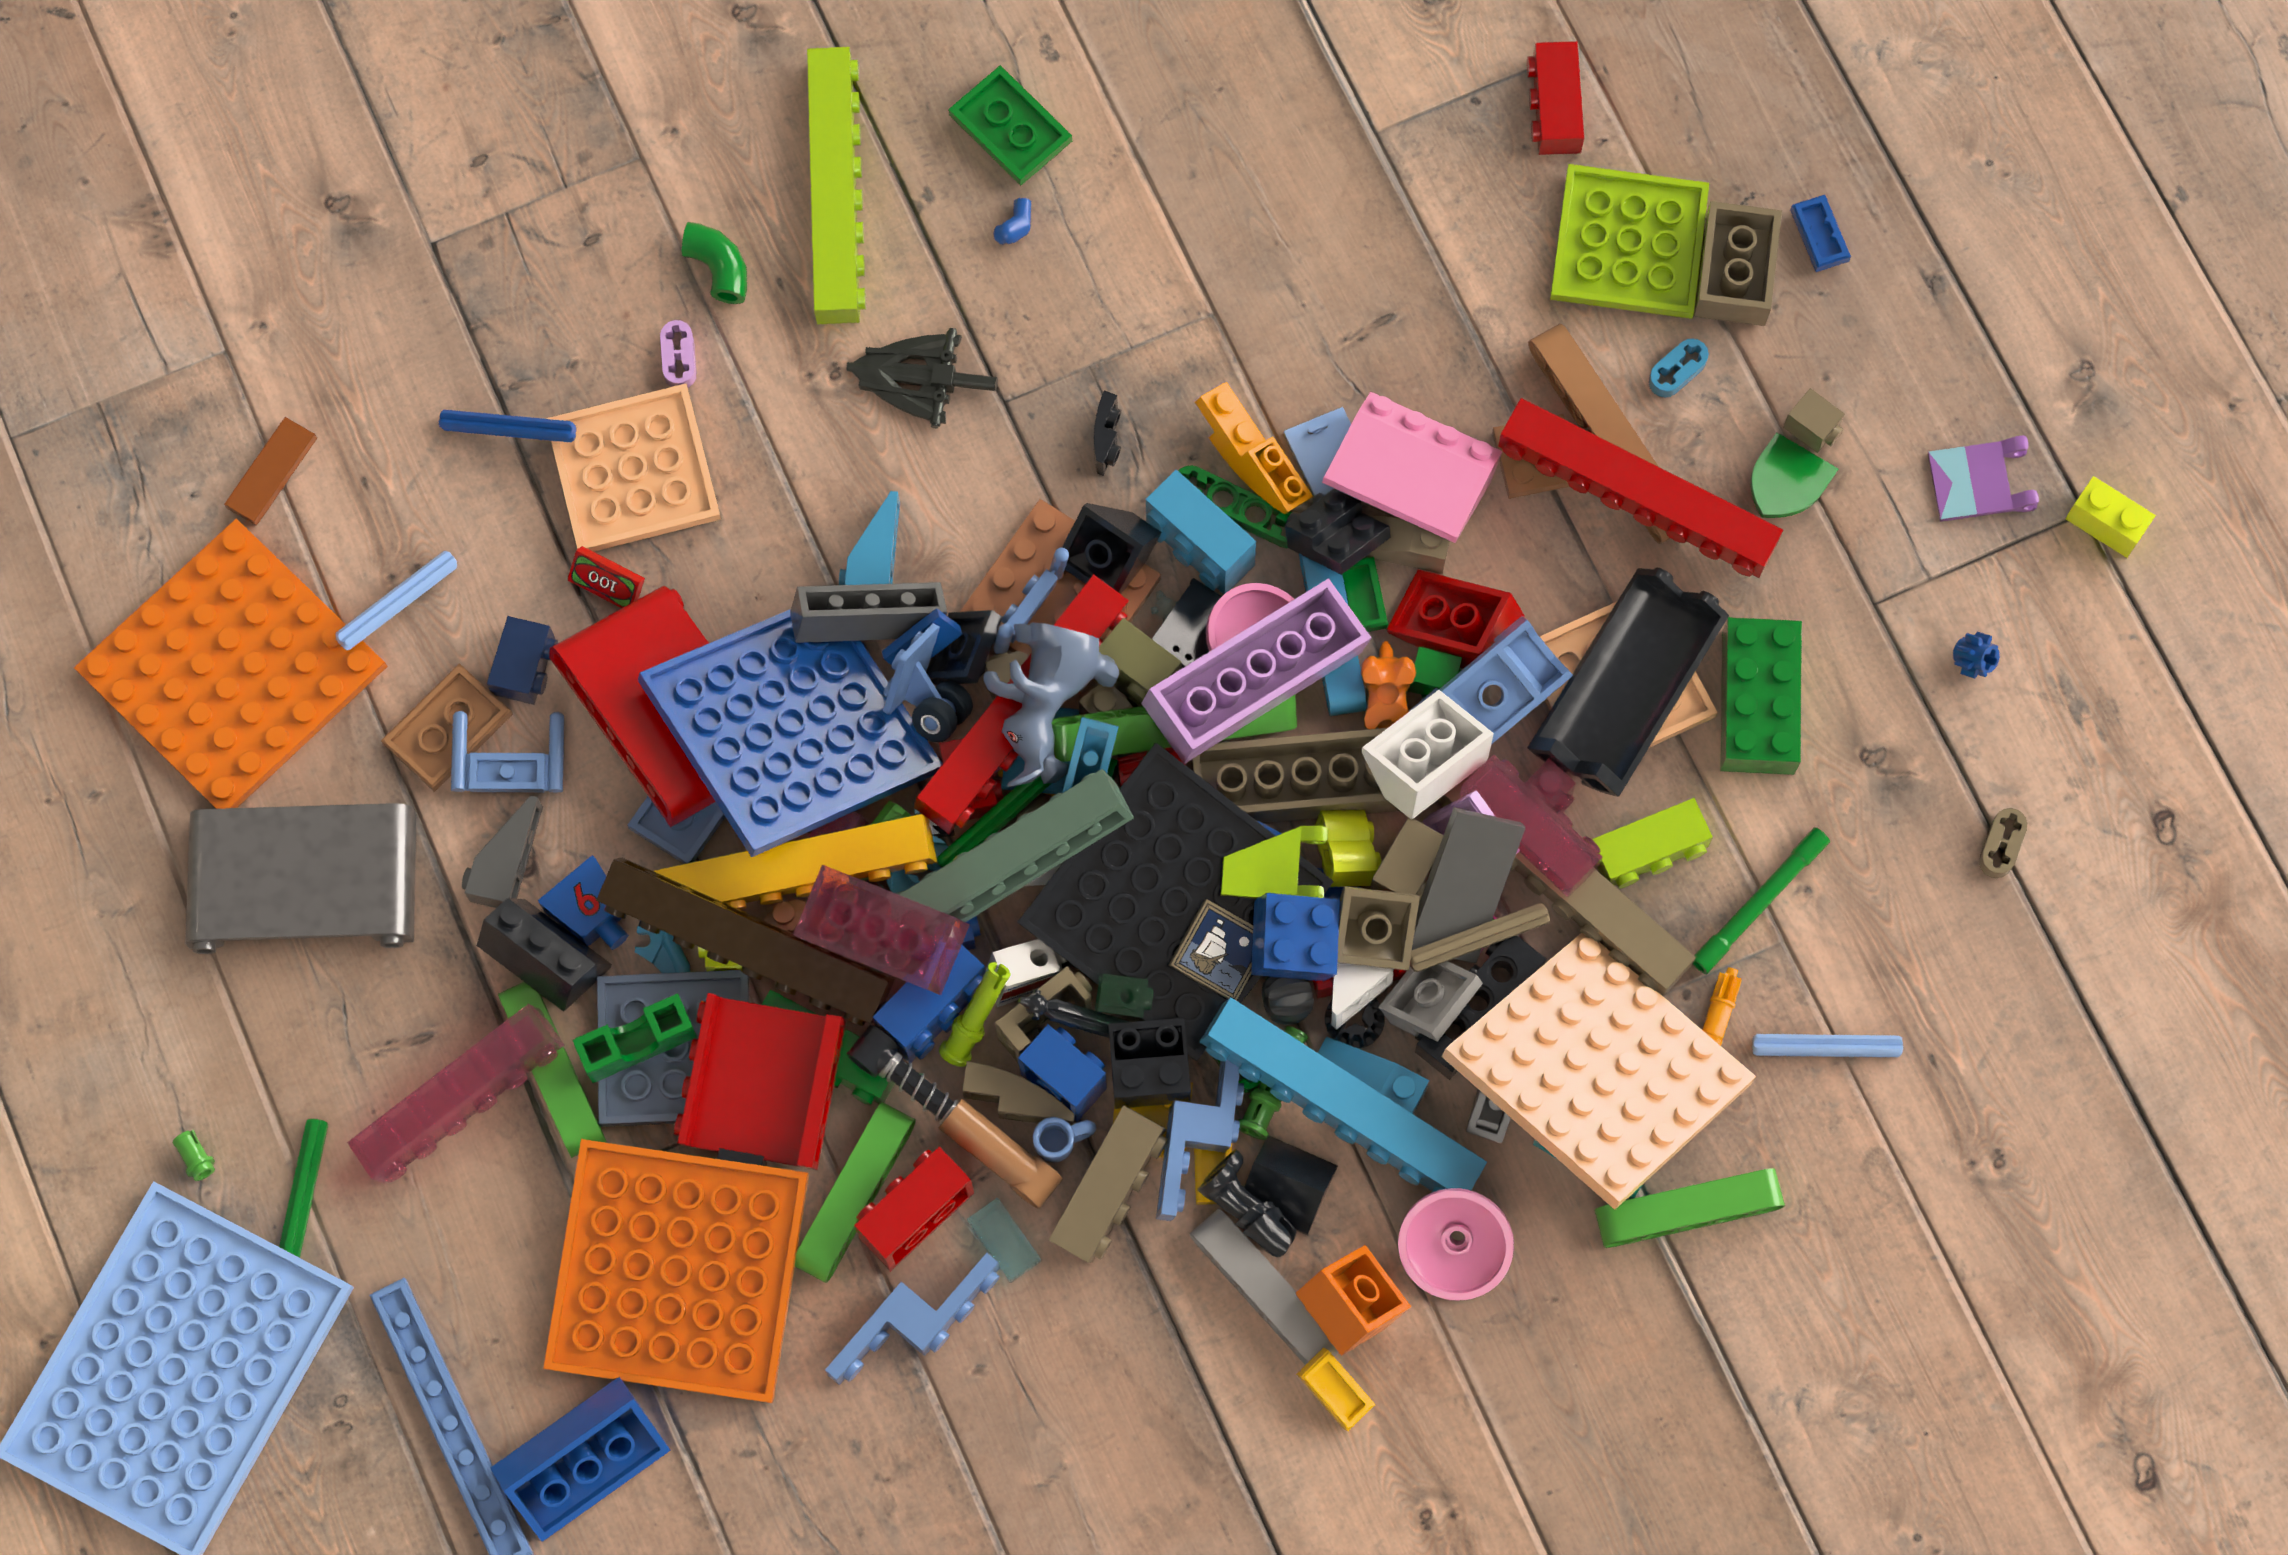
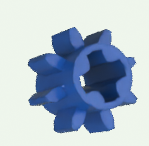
M1977 631L1975 635L1966 633L1965 637L1958 640L1953 650V659L1955 665L1962 667L1960 674L1974 679L1978 675L1986 677L1987 673L1992 672L1997 667L2000 653L1998 645L1991 643V635Z

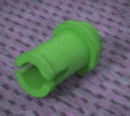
M188 1130L179 1134L172 1143L187 1166L186 1174L189 1177H193L195 1181H200L209 1177L215 1171L213 1166L215 1160L212 1156H207L195 1131Z

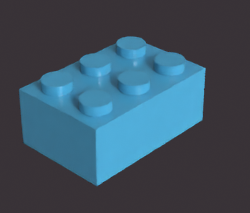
M1175 470L1146 498V522L1162 532L1158 542L1162 543L1165 541L1174 549L1172 553L1176 559L1186 567L1189 565L1193 566L1200 573L1199 578L1213 591L1217 588L1221 593L1225 594L1255 566L1256 540L1179 471Z

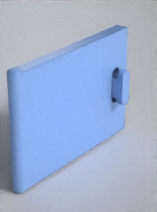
M1343 407L1283 432L1313 497L1319 493L1326 495L1334 489L1322 483L1351 426Z

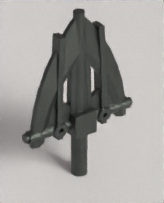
M949 328L946 334L908 338L881 348L866 347V355L854 362H847L846 367L847 371L853 372L860 380V390L873 392L897 409L929 420L931 427L935 429L940 427L941 423L946 424V412L943 411V408L950 401V397L946 395V392L953 393L954 387L996 391L998 383L997 377L956 372L955 366L952 364L957 363V356L953 353L954 348L959 346L962 335H957L955 328ZM907 359L925 360L927 365L901 362ZM896 382L922 387L918 391L903 389Z

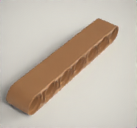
M1558 324L1528 341L1533 358L1580 428L1658 466L1564 325ZM1654 525L1651 527L1645 526L1658 544L1671 539L1667 536L1666 531Z

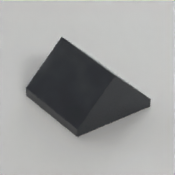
M1268 1135L1253 1163L1244 1188L1262 1202L1272 1201L1275 1207H1279L1282 1214L1295 1227L1296 1231L1308 1236L1338 1165Z

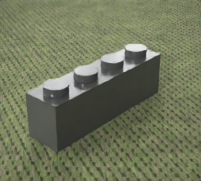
M941 582L801 586L796 589L790 615L796 643L898 639L936 608L947 615V608Z

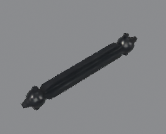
M1034 990L1033 994L1029 997H1020L1018 1000L1026 1008V1011L1032 1015L1033 1020H1039L1040 1016L1044 1014L1050 1021L1109 1038L1108 1024L1130 1022L1061 1000L1053 999L1047 1001L1041 995L1040 990Z

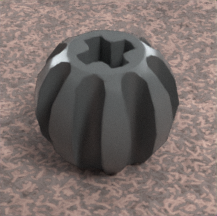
M1270 976L1265 979L1262 986V1000L1265 1011L1272 1021L1283 1025L1296 1024L1303 1021L1311 1013L1314 1006V996L1309 980Z

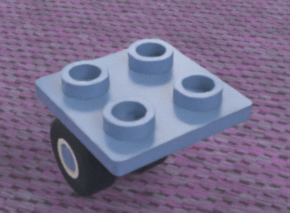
M934 623L924 633L919 631L913 638L910 647L906 651L901 649L892 663V669L895 670L894 676L890 679L883 692V696L887 698L883 712L890 715L905 700L916 706L912 714V722L916 731L928 741L943 742L953 734L957 725H960L968 718L973 709V702L968 691L960 684L944 681L935 687L926 673L940 626Z

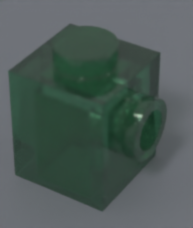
M1100 973L1095 1011L1143 1018L1144 1010H1151L1153 988L1147 987V979Z

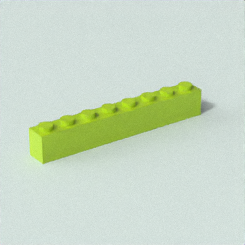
M850 47L807 49L814 312L817 324L860 323V310H866L865 288H859V277L865 276L864 255H858V244L864 243L863 222H857V211H863L862 189H856V178H862L861 157H855V146H861L860 124H854V113H860L859 92H853V81H859L858 60L851 59Z

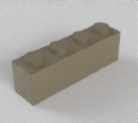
M1123 1105L1052 1232L1049 1241L1088 1263H1093L1095 1257L1101 1260L1112 1242V1239L1107 1236L1114 1223L1120 1226L1131 1208L1130 1205L1126 1204L1133 1190L1139 1193L1149 1176V1172L1145 1170L1151 1157L1158 1159L1164 1150L1168 1139L1163 1135L1167 1129Z

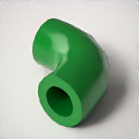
M687 222L682 239V256L701 261L709 267L712 274L710 295L713 298L728 304L743 303L747 293V266L739 248L721 231L699 223Z

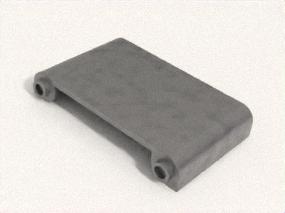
M386 803L200 809L190 812L185 944L189 949H193L195 953L211 954L216 952V948L223 946L225 940L372 936L374 940L380 941V946L385 948H399L403 946V942H414L416 812L414 808L406 804Z

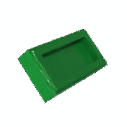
M1374 557L1363 558L1342 574L1348 606L1367 632L1387 629L1388 620Z

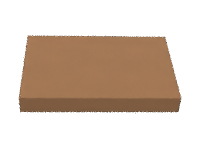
M460 663L381 740L382 744L434 792L451 776L452 724L455 712L463 711L468 716L467 754L475 753L513 715L506 705Z

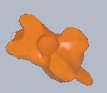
M1384 641L1379 649V657H1367L1361 667L1362 680L1369 692L1368 705L1364 717V726L1368 730L1375 729L1376 727L1378 729L1388 728L1409 712L1406 691L1416 676L1413 661L1408 657H1394L1390 643Z

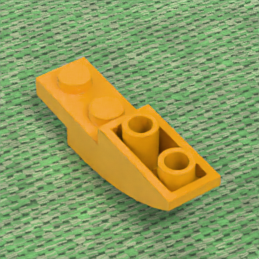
M1227 382L1207 392L1195 401V404L1214 431L1208 437L1232 470L1258 496L1262 497L1263 500L1283 514L1290 512L1313 497L1275 438L1272 436L1265 440Z

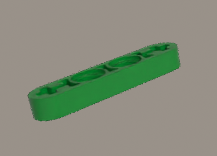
M1188 465L1178 470L1188 480L1191 477H1195L1197 479L1196 485L1206 490L1208 483L1211 484L1206 497L1212 502L1215 493L1219 491L1229 492L1233 497V502L1227 507H1219L1242 529L1279 547L1288 548L1287 539L1281 535L1282 529L1279 526L1285 527L1287 518L1293 513L1292 511L1283 514L1263 500L1262 497L1200 467ZM1257 506L1264 510L1266 516L1263 521L1253 523L1245 517L1246 510ZM1274 514L1276 515L1275 524L1272 523L1271 530H1268L1266 528L1270 525L1271 516Z

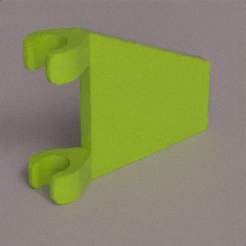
M1300 826L1225 856L1223 858L1221 895L1259 898L1265 893L1324 898V888L1322 886L1298 885L1300 842L1317 845L1325 844L1328 839V828L1325 826Z

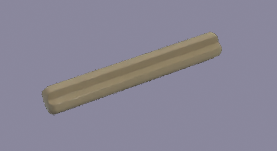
M1537 903L1419 947L1411 952L1410 967L1414 972H1420L1543 926L1550 922L1549 912L1543 903Z

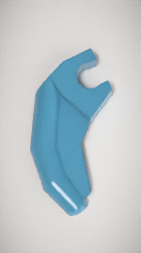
M637 926L636 933L639 935H649L651 941L647 947H635V953L654 964L661 973L690 972V964L681 946L672 941L673 935L662 930L659 934H655Z

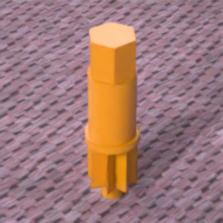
M1731 967L1727 968L1725 974L1719 972L1713 995L1709 1000L1711 1003L1702 1029L1720 1046L1732 1009L1735 1008L1736 997L1742 981L1741 978L1737 977L1738 970Z

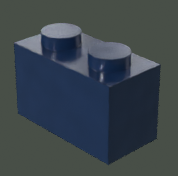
M507 616L487 681V686L492 694L535 705L537 695H542L546 688L548 675L544 672L548 660H550V647L558 643L549 625Z

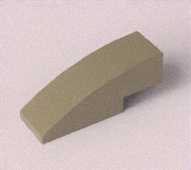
M967 1061L962 1089L965 1099L999 1103L998 1115L1001 1119L1038 1124L1046 1118L1057 1117L1064 1119L1070 1126L1075 1124L1074 1113L1057 1098L1036 1084L999 1068Z

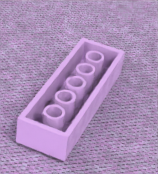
M1328 578L1150 688L1141 704L1185 764L1361 654L1371 640V636Z

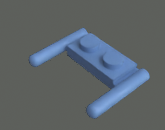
M1058 548L1055 551L1050 569H1046L1040 578L1034 574L1022 591L1026 595L1019 607L1013 603L1001 620L1004 624L999 627L994 644V652L996 654L1007 653L1010 642L1014 643L1016 641L1014 625L1028 624L1056 586L1057 580L1062 578L1069 558L1067 549Z
M457 711L453 714L451 791L563 792L564 715L561 712H553L550 715L549 754H467L468 716L463 711Z

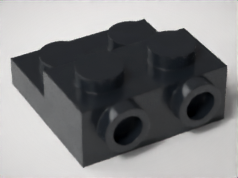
M1335 488L1326 495L1323 493L1317 494L1313 498L1310 507L1301 513L1297 511L1291 513L1285 524L1287 547L1340 575L1391 538L1389 525L1362 513L1360 500Z

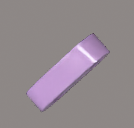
M680 320L670 321L663 326L660 333L662 371L665 381L670 387L687 384L689 388L696 380L697 374L693 334L687 323ZM675 332H681L683 337L680 340L681 350H675L672 341ZM676 360H682L685 370L682 378H676L675 373H672L676 371Z

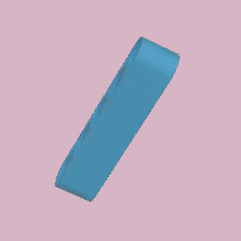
M1299 554L1305 592L1329 578L1348 604L1343 575ZM1357 655L1322 677L1330 717L1366 711V695Z

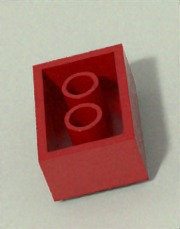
M940 1146L933 1153L927 1150L921 1154L913 1163L915 1169L905 1179L899 1176L893 1180L884 1191L887 1195L877 1205L873 1202L869 1203L856 1216L858 1222L854 1226L859 1239L890 1272L974 1194L971 1179Z

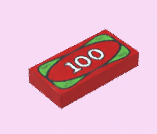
M584 546L576 550L567 581L620 608L639 599L645 580L644 577Z

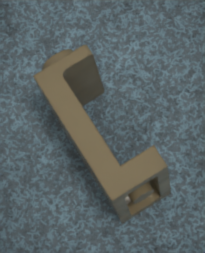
M1065 967L1037 989L1041 991V995L1047 1001L1057 999L1067 1003L1074 1002L1077 1006L1092 1010L1091 999L1093 997L1090 993L1092 990L1091 985L1080 972L1073 974L1068 967ZM1019 1003L995 1022L998 1040L1017 1063L1018 1057L1031 1044L1026 1036L1048 1018L1043 1014L1039 1020H1033L1032 1015Z

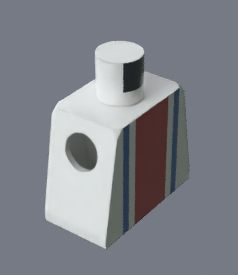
M1039 939L992 952L988 965L992 962H997L994 970L996 972L999 964H1003L1011 973L1010 978L1005 983L996 1000L997 1007L1016 1001L1020 997L1031 995L1034 990L1044 985L1058 974L1061 969L1072 965Z

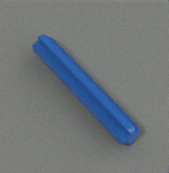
M456 410L441 411L439 427L444 431L570 443L575 440L577 431L576 425L571 421Z

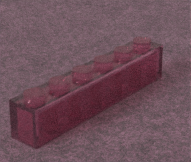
M527 1004L347 1143L371 1179L383 1183L393 1182L406 1173V1166L415 1159H423L433 1153L437 1148L436 1143L445 1136H453L462 1131L467 1126L466 1120L475 1113H483L492 1108L498 1101L496 1097L505 1090H513L522 1085L528 1078L526 1074L537 1066L543 1067L552 1062L558 1056L557 1051L565 1044L542 1011L537 1007Z

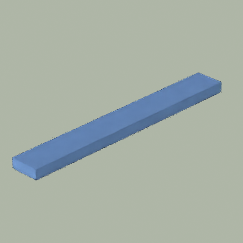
M402 1278L370 1294L489 1555H534L507 1495L490 1469L493 1466L407 1279Z

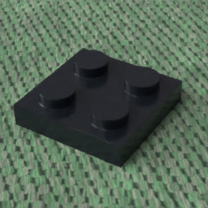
M993 610L950 612L948 617L960 625L962 635L931 658L926 673L934 685L944 681H952L958 684L978 683L979 678L985 671V662L991 646L996 640L998 628L1003 617Z

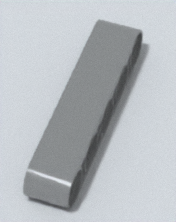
M1217 1209L1190 1233V1237L1201 1251L1305 1365L1323 1347L1328 1349L1334 1357L1339 1353L1311 1314L1306 1310L1295 1294L1296 1291L1222 1210Z

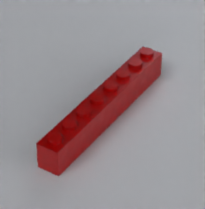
M1520 398L1501 432L1498 447L1502 448L1508 457L1517 461L1523 459L1535 465V468L1543 475L1548 477L1557 476L1567 481L1568 485L1579 493L1586 494L1589 492L1601 498L1600 500L1605 506L1614 510L1622 509L1632 514L1633 518L1640 524L1648 527L1654 525L1666 531L1667 536L1676 542H1688L1698 547L1704 556L1713 560L1721 559L1731 564L1732 568L1741 575L1748 577L1753 575L1760 578L1784 531L1760 517L1523 398Z
M1093 574L1055 622L1054 626L1099 638L1100 646L1110 630L1113 631L1123 618H1128L1124 611L1129 600ZM1031 654L1020 666L1026 678L1029 676ZM1010 679L1007 684H1013L1014 682ZM997 696L920 792L913 808L929 818V820L948 834L951 833L956 825L962 829L975 812L971 808L978 797L983 800L988 797L997 784L993 778L999 770L1003 769L1007 772L1019 756L1002 733L1004 720L1020 710L1022 703Z

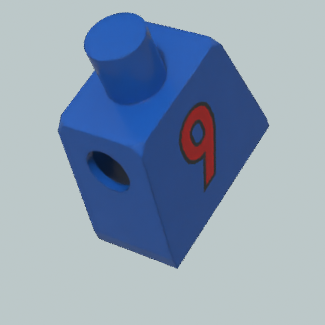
M592 855L537 901L549 917L587 946L601 937L611 950H614L622 945L629 935L618 923L622 918L607 913L604 910L606 905L596 901L606 874Z

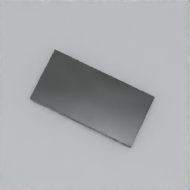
M1453 808L1418 905L1412 950L1492 921L1526 828L1522 822ZM1481 949L1454 959L1477 963Z

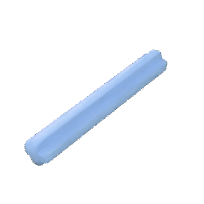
M448 551L441 552L337 631L335 635L338 643L345 650L353 648L457 568V561L454 556Z
M1756 1034L1752 1039V1050L1756 1056L1900 1057L1903 1052V1041L1901 1036Z

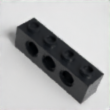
M1517 935L1490 945L1485 952L1489 958L1481 968L1475 964L1469 970V972L1476 974L1483 983L1474 996L1484 998L1488 1007L1482 1011H1476L1467 1003L1452 1023L1459 1025L1464 1032L1545 964L1546 958ZM1495 968H1504L1510 973L1511 979L1503 983L1498 982L1492 977L1491 971ZM1421 1033L1417 1037L1415 1036V1039L1419 1041L1416 1045L1415 1053L1447 1079L1451 1080L1457 1073V1070L1442 1058L1445 1049L1456 1039L1449 1038L1445 1033L1438 1042Z

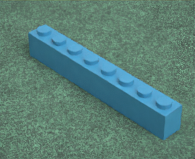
M1231 997L1221 1005L1200 1040V1043L1207 1047L1206 1051L1209 1055L1219 1061L1225 1062L1228 1060L1238 1066V1072L1243 1077L1253 1082L1261 1081L1271 1088L1270 1092L1273 1096L1286 1103L1294 1102L1303 1108L1302 1113L1307 1118L1321 1124L1325 1122L1336 1129L1334 1133L1337 1137L1350 1144L1358 1143L1368 1150L1366 1153L1371 1159L1384 1165L1389 1163L1400 1170L1398 1174L1401 1178L1411 1184L1419 1185L1420 1183L1432 1192L1449 1188L1472 1190L1487 1164V1161Z

